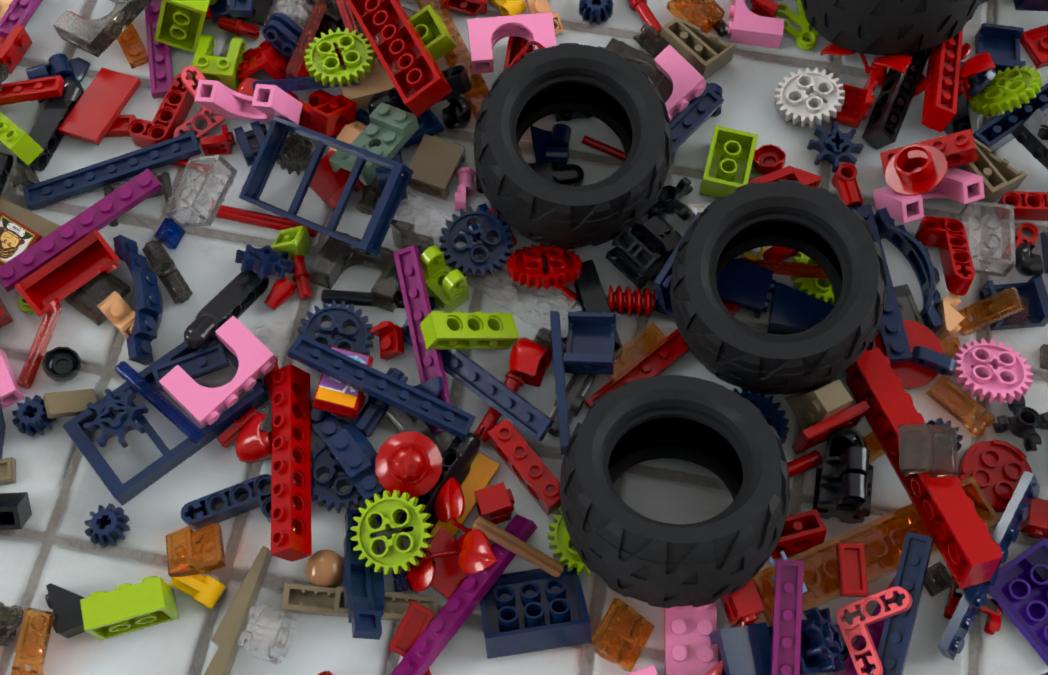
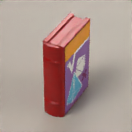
M334 346L330 347L370 367L373 365L372 356ZM322 373L314 396L313 408L356 418L362 406L364 392Z

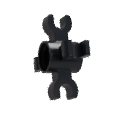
M684 177L678 182L676 187L664 186L658 196L659 201L647 212V217L650 219L655 215L661 216L664 212L666 214L676 213L685 222L691 215L687 212L689 210L688 207L681 203L680 199L693 191V187L690 186L691 181Z
M1022 395L1019 401L1014 399L1012 404L1007 402L1008 408L1013 412L1014 417L1007 415L998 416V423H993L992 425L995 433H1003L1010 430L1013 435L1023 438L1024 448L1027 452L1037 451L1036 445H1041L1042 440L1040 435L1036 433L1035 428L1048 429V412L1039 415L1033 408L1026 407L1025 398Z

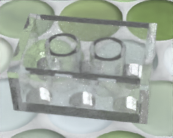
M221 155L190 158L162 213L180 228L211 226L216 219L220 206L225 201V196L232 186L238 171Z
M983 201L965 204L959 213V221L963 223L975 273L1006 277L1016 265L1014 205Z

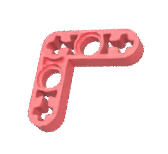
M187 66L182 70L181 81L195 99L197 88L193 89L195 87L193 80L186 79L187 72L196 74L194 79L197 84L199 79L206 80V78L196 67ZM199 104L203 110L177 127L173 138L178 137L180 131L183 134L188 132L190 129L188 125H190L192 131L197 134L198 140L221 124L225 118L216 115L212 118V121L215 122L212 124L208 116H211L214 112ZM197 119H204L207 123V128L204 130L197 129L195 121Z
M892 587L847 604L838 610L836 615L837 622L858 675H870L864 673L863 670L867 668L865 659H858V656H865L870 652L872 656L866 657L871 665L876 666V669L872 670L873 675H883V665L867 626L910 609L913 602L912 596L904 588ZM896 593L905 596V599L902 600L903 605L900 606L897 603L889 604L890 611H888L886 603L882 600L883 597L888 602L895 600ZM873 601L879 602L881 605V612L877 616L869 615L867 610L869 603ZM861 606V612L866 620H863L861 616H857L852 619L853 624L844 621L848 611L851 614L860 613L858 607ZM857 636H863L866 639V647L861 651H857L853 647V640Z

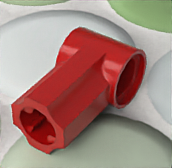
M843 163L835 172L832 178V185L838 189L841 201L848 207L862 206L864 202L856 180L857 169L853 164Z

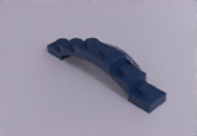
M886 208L879 209L874 217L880 239L886 238L910 263L922 292L923 309L917 317L921 324L936 334L943 325L941 314L936 311V308L941 303L940 293L936 289V285L940 280L939 272L933 266L929 252L924 248L922 242L917 241L906 231L903 224L895 226L894 219L890 217Z
M118 235L113 238L115 253L120 260L127 264L130 270L136 296L134 326L131 337L126 339L129 360L147 366L153 363L151 342L158 338L157 331L163 314L162 294L157 284L156 273L148 269L146 257L138 254L137 242Z
M312 407L310 409L311 431L322 441L339 463L363 501L365 502L368 499L375 502V493L380 494L383 498V491L386 489L380 484L375 472L377 453L368 439L351 423L336 418L330 412ZM378 515L375 520L381 526L382 517Z
M347 509L345 514L346 536L344 539L345 561L342 571L345 608H348V622L352 623L353 638L380 640L382 635L381 618L384 615L385 606L383 570L381 572H374L375 565L371 568L366 567L368 559H358L362 551L353 550L358 545V541L351 540L353 536L357 535V532L351 530V527L358 526V522L353 517H361L362 514L358 510ZM376 533L371 534V538L377 537Z

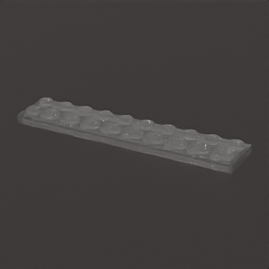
M407 186L408 199L401 200L390 227L424 251L433 245L437 246L440 250V245L443 243H440L439 237L444 236L441 233V229L447 228L446 220L453 222L452 215L410 186ZM458 242L455 244V246L458 248H463L466 246V244L464 242ZM477 254L474 256V258L477 260H482L485 258V256L482 254ZM501 263V271L493 268V275L486 271L484 278L481 277L480 273H477L475 279H473L472 273L468 272L466 281L547 338L551 336L550 311L559 312L561 324L568 316V312H571L576 306L575 300L553 286H550L549 290H546L545 287L536 290V286L527 288V284L520 286L519 281L513 282V278H509L507 273V264Z

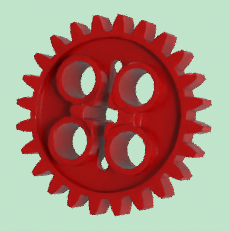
M541 243L539 247L531 244V248L523 246V250L516 249V253H511V257L507 258L509 278H513V282L519 281L520 286L527 284V288L536 286V290H539L541 287L549 290L550 286L558 289V285L566 287L567 282L573 284L574 279H579L582 271L580 255H575V251H569V248L552 247V244L544 246ZM542 258H545L547 275L543 274Z

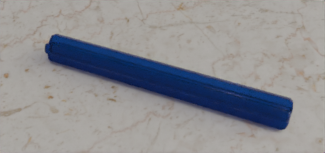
M314 77L253 82L254 91L256 84L276 85L285 92L331 88L330 83L323 86L322 81L315 82ZM360 77L358 78L359 83L353 80L351 81V86L360 85ZM343 83V87L348 86L347 83Z
M121 361L116 365L115 371L195 444H199L205 439L206 435L198 426L125 361Z

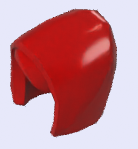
M520 338L515 342L510 353L509 372L519 376L525 384L540 387L546 369L551 363L552 351L533 340Z
M266 414L251 416L242 428L235 446L236 455L240 461L252 464L272 457V432L259 429L262 420L267 416Z

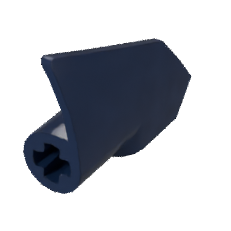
M58 53L49 58V64L43 63L27 68L26 73L29 80L61 75L64 81L76 80L80 83L91 64L79 57L69 60L65 54ZM50 98L39 99L37 101L38 103H42Z
M555 124L552 131H547L531 125L530 130L536 163L555 162L559 165L568 164L571 128L566 124Z

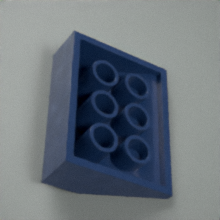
M568 564L564 565V570L559 577H554L542 569L501 574L480 601L487 659L591 643L590 619L580 577L577 575V568L575 567L572 571L568 572Z

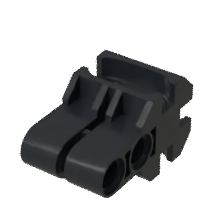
M655 215L645 222L640 219L633 225L631 230L629 227L621 230L611 244L615 248L608 251L605 258L634 285L641 289L646 285L649 278L651 281L657 278L681 240L682 235L676 230L673 231V227L660 215Z
M858 446L848 447L840 457H824L821 460V465H817L812 510L817 509L821 519L828 520L832 516L841 518L843 523L852 524L862 523L864 516L868 517L870 515L873 466L869 464L870 451L868 449Z

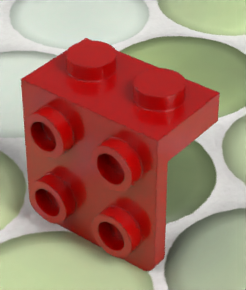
M15 24L7 38L0 36V71L12 74L33 43L25 28L21 25Z
M265 40L259 47L255 49L250 48L243 54L244 59L238 66L236 78L241 80L264 68L273 80L279 83L284 80L291 60Z
M871 70L863 89L843 84V90H845L844 105L842 106V111L837 112V117L833 118V122L838 121L839 124L858 128L861 120H866L869 108L872 107L875 95H872V91H875L878 83V78H875L876 70Z
M334 150L329 151L321 159L309 186L332 210L336 207L351 173L342 168L337 173L333 172L328 159L336 152ZM359 178L354 188L356 192L364 186Z

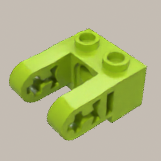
M202 34L192 66L199 69L206 80L219 81L236 91L240 80L236 78L238 66L242 63L244 59L243 54L246 51L245 39L233 37L227 56L219 57L213 56L215 37ZM193 73V74H191V75H192V78H193V80H194V83H195L196 87H198V84H197V82H196L195 79H194L195 76H196V74Z
M433 245L427 248L422 253L420 259L428 295L435 298V302L445 313H451L469 299V287L466 277L458 269L453 270L452 267H448V263H445L444 254L437 246Z

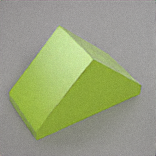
M301 225L280 230L271 246L272 250L278 253L287 252L289 253L288 257L291 258L296 255H303L305 257L312 244L307 227Z

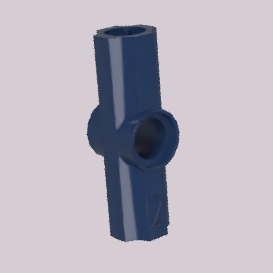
M390 367L386 373L401 382L406 383L408 381V377L397 368ZM370 395L368 396L367 403L352 423L368 438L371 437L385 416V412L391 406L387 403L375 405L378 399Z

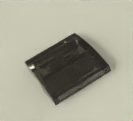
M392 220L391 229L394 245L399 250L415 245L418 246L421 257L427 248L434 245L433 237L415 233L414 224Z
M103 271L68 295L64 300L99 326L107 318L97 308V305L114 291L124 298L131 289L129 285L111 272L106 274Z
M929 424L898 425L899 467L902 475L928 472L931 478L958 475L955 428Z

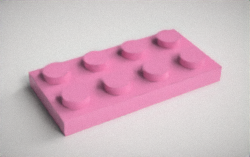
M716 601L700 607L690 605L664 608L665 675H704L718 663V644L711 645L709 634L717 631Z

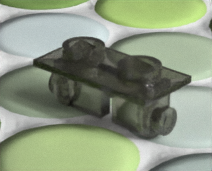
M643 25L640 29L642 33L633 36V39L653 59L669 45L663 37H660L658 42L656 41L659 34L650 25Z

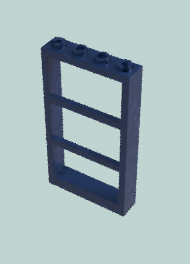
M274 116L238 198L377 256L414 171L402 163ZM292 132L316 141L318 144L287 212L263 202L259 198L288 133ZM329 146L353 155L357 159L326 228L297 216V213L324 151ZM368 161L392 171L360 242L336 232V229L365 162Z
M218 338L214 340L217 344L221 343ZM185 342L181 343L113 390L114 399H122L127 389H131L136 394L155 381L151 368L191 354L199 349L192 348ZM223 345L226 356L238 369V359ZM259 378L253 387L254 391L220 414L216 422L211 425L207 424L204 428L202 427L171 450L165 445L144 415H138L136 420L139 424H142L146 430L145 432L163 456L124 484H122L84 432V423L94 421L97 413H93L87 408L64 424L63 428L113 497L123 506L217 438L234 423L233 420H238L252 407L257 409L268 401L269 398L266 394L268 388ZM107 395L99 401H97L94 405H104L107 401ZM132 401L131 407H136V405Z

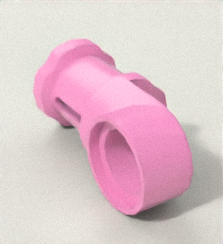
M464 167L456 171L458 186L455 191V211H460V209L466 211V196H471L476 192L475 186H473L475 171Z

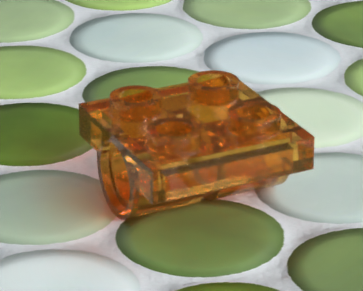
M671 0L667 2L666 7L675 18L679 17L700 27V31L706 34L714 27L715 22L723 18L725 11L714 0Z
M614 598L589 644L595 647L594 651L599 656L617 664L623 670L631 672L655 626L624 601Z

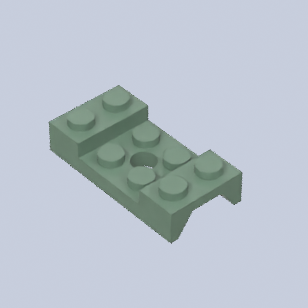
M381 102L369 115L371 123L351 145L392 159L420 128L415 114ZM337 150L328 160L333 172L337 173L341 168L351 172L357 157ZM366 161L359 176L360 181L368 186L376 177V168L382 166Z

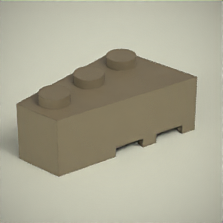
M676 17L662 27L659 44L664 49L670 44L705 80L732 60L736 44L731 42L727 44L719 40L717 35L712 34L710 36L700 31V27L679 17Z
M974 138L979 161L956 166L955 168L983 176L985 198L978 201L982 206H985L1002 197L1004 193L1018 189L1028 174L1023 171L1018 172L1009 166V161L999 159L991 153L992 150Z
M840 379L829 381L804 392L794 393L785 398L796 415L802 431L846 410L853 401Z

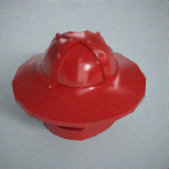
M910 144L903 147L891 158L886 166L885 179L888 187L898 194L905 196L921 195L933 190L942 182L947 174L948 162L944 153L936 147Z
M400 432L389 437L381 445L375 458V472L380 484L391 494L394 490L400 491V496L406 492L410 493L409 498L420 497L427 494L437 484L442 473V456L437 445L428 436L418 432Z

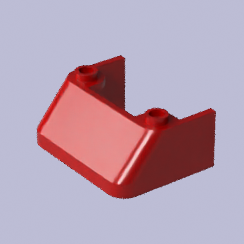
M96 229L14 285V287L39 317L44 313L49 316L59 309L57 304L103 271L109 274L119 267L117 262L120 261V258Z

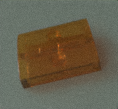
M217 522L196 531L187 526L165 535L168 575L170 577L197 575L226 566L222 529Z

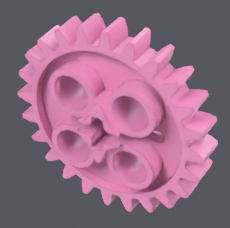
M981 338L980 343L973 339L971 344L965 342L963 348H958L953 358L957 362V366L952 376L958 377L956 384H964L962 391H972L970 397H974L977 394L981 402L984 398H987L990 404L994 400H997L1000 405H1003L1005 400L1012 404L1014 399L1019 401L1022 395L1025 396L1031 386L1033 373L1030 370L1032 366L1025 365L1028 360L1027 358H1019L1020 351L1012 352V345L1005 348L1003 341L997 345L994 339L987 343L984 338Z

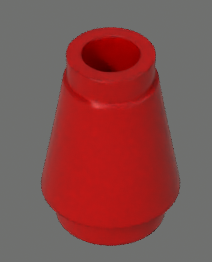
M286 277L283 280L276 279L264 303L275 311L295 294L294 290L297 286Z

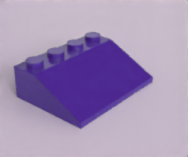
M1043 538L997 570V580L993 586L989 587L988 592L1048 666V541L1046 538Z

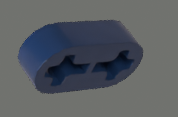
M915 346L912 350L911 361L945 376H952L957 366V362L954 359L922 346Z

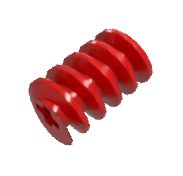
M609 285L608 305L611 313H614L615 309L618 308L619 315H622L624 310L627 309L628 315L631 316L633 311L636 310L638 317H641L643 311H646L647 318H650L652 312H654L656 289L650 295L648 288H645L643 294H641L640 289L637 287L632 294L630 287H626L623 293L621 286H617L615 292H613L612 285Z

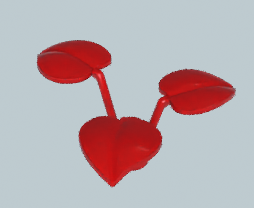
M968 43L962 44L961 60L965 59L970 53L971 47ZM981 52L965 61L964 66L960 67L958 93L966 94L967 101L973 96L968 92L970 85L966 77L996 68L988 52ZM921 75L913 97L925 90L926 78L924 75Z
M830 44L821 51L820 56L824 54L846 56L858 52ZM859 53L865 67V73L870 74L871 70H876L877 86H883L887 77V68L905 74L912 62V57L909 55H884L883 57L875 58L869 67L865 55Z
M453 477L448 479L440 489L435 500V512L441 522L451 521L452 525L465 532L458 540L460 549L428 555L427 549L423 548L426 558L418 556L419 565L415 566L410 563L411 571H406V579L411 591H424L431 586L435 577V565L431 561L434 558L459 554V566L467 574L485 571L499 561L483 531L479 529L472 530V528H467L457 522L456 518H460L464 513L465 499L460 484Z

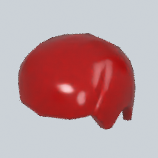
M772 144L763 145L754 152L753 166L758 173L763 175L782 169L786 160L785 152Z

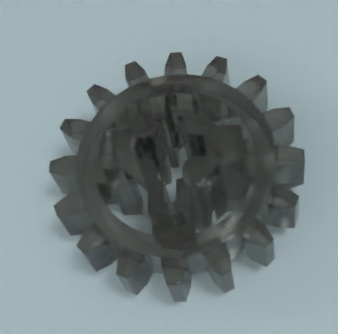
M289 132V137H286L276 160L277 164H280L282 170L287 169L288 174L296 171L297 175H300L301 171H306L318 142Z

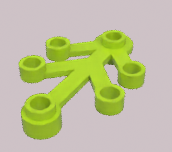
M796 0L798 15L790 10L785 3H779L778 5L780 6L776 16H785L800 27L799 31L791 26L788 20L784 19V26L786 27H784L783 33H788L794 37L796 45L800 49L806 51L814 49L817 44L816 38L820 34L815 29L809 31L810 24L805 17L801 0Z

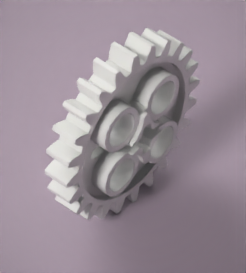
M809 67L806 68V72L798 69V74L796 75L790 72V78L784 76L783 82H779L778 88L775 89L774 103L776 104V110H780V117L785 116L786 122L793 119V125L801 122V127H804L805 123H809V126L813 127L814 122L821 126L822 120L829 123L830 116L836 118L837 112L842 111L845 101L844 85L839 84L840 78L833 79L834 73L826 75V69L820 73L817 67L813 72H810Z

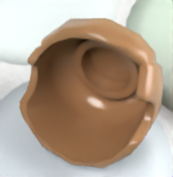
M319 550L315 552L307 561L305 569L307 580L314 586L336 588L343 582L342 567L345 559L332 550Z

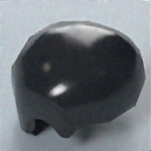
M460 95L447 99V102L450 104L442 109L445 127L449 130L464 128L471 119L469 102Z
M1022 242L1017 246L1013 255V264L1016 270L1023 276L1042 275V258L1040 255L1031 252L1035 245L1029 244V242Z
M56 347L46 352L42 367L47 377L56 382H66L72 380L79 373L81 358L76 351L69 347Z

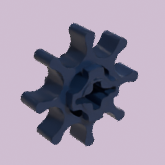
M834 121L831 132L824 131L818 125L814 135L820 140L810 139L807 145L808 150H817L820 153L816 156L814 164L819 165L821 161L827 160L833 166V173L837 171L840 165L839 162L850 163L855 166L857 158L853 157L851 153L860 154L864 147L862 143L855 144L850 140L853 139L856 129L852 128L850 132L842 133L838 129V121Z
M247 244L245 251L237 250L235 258L236 263L242 264V272L254 271L260 279L274 275L283 280L285 272L293 273L295 261L287 260L289 253L275 252L269 245L263 248H254L252 245Z
M106 389L107 401L104 405L95 406L91 402L87 404L91 412L97 413V417L92 422L84 423L83 427L89 433L97 429L102 430L101 435L96 439V442L101 447H105L111 437L117 436L119 444L126 448L128 443L125 440V436L129 431L137 430L141 434L145 433L146 430L142 424L135 423L138 415L148 413L149 410L144 403L131 407V402L136 397L131 389H127L125 396L119 400H115L113 392L110 389Z
M818 607L805 610L804 615L809 624L801 626V632L808 636L807 646L809 649L806 650L807 655H817L821 673L830 670L836 672L846 669L841 655L849 653L847 646L842 644L841 637L843 635L839 625H833L831 622L830 609L819 610Z

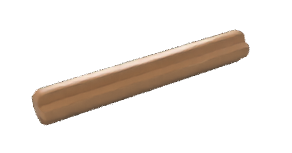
M478 517L473 523V529L483 531L487 538L554 577H559L564 570L563 564L483 517Z

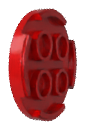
M903 320L911 353L915 346H922L943 354L942 345L932 330L919 322ZM878 332L872 341L871 350L880 348L884 355ZM912 361L891 364L893 372L899 375L904 389L922 387L938 375V373L919 366Z
M993 439L992 441L975 443L963 454L959 462L958 476L963 490L976 504L991 511L1004 512L1023 472L1032 473V470L1026 460L1027 457L1017 447L1008 442Z

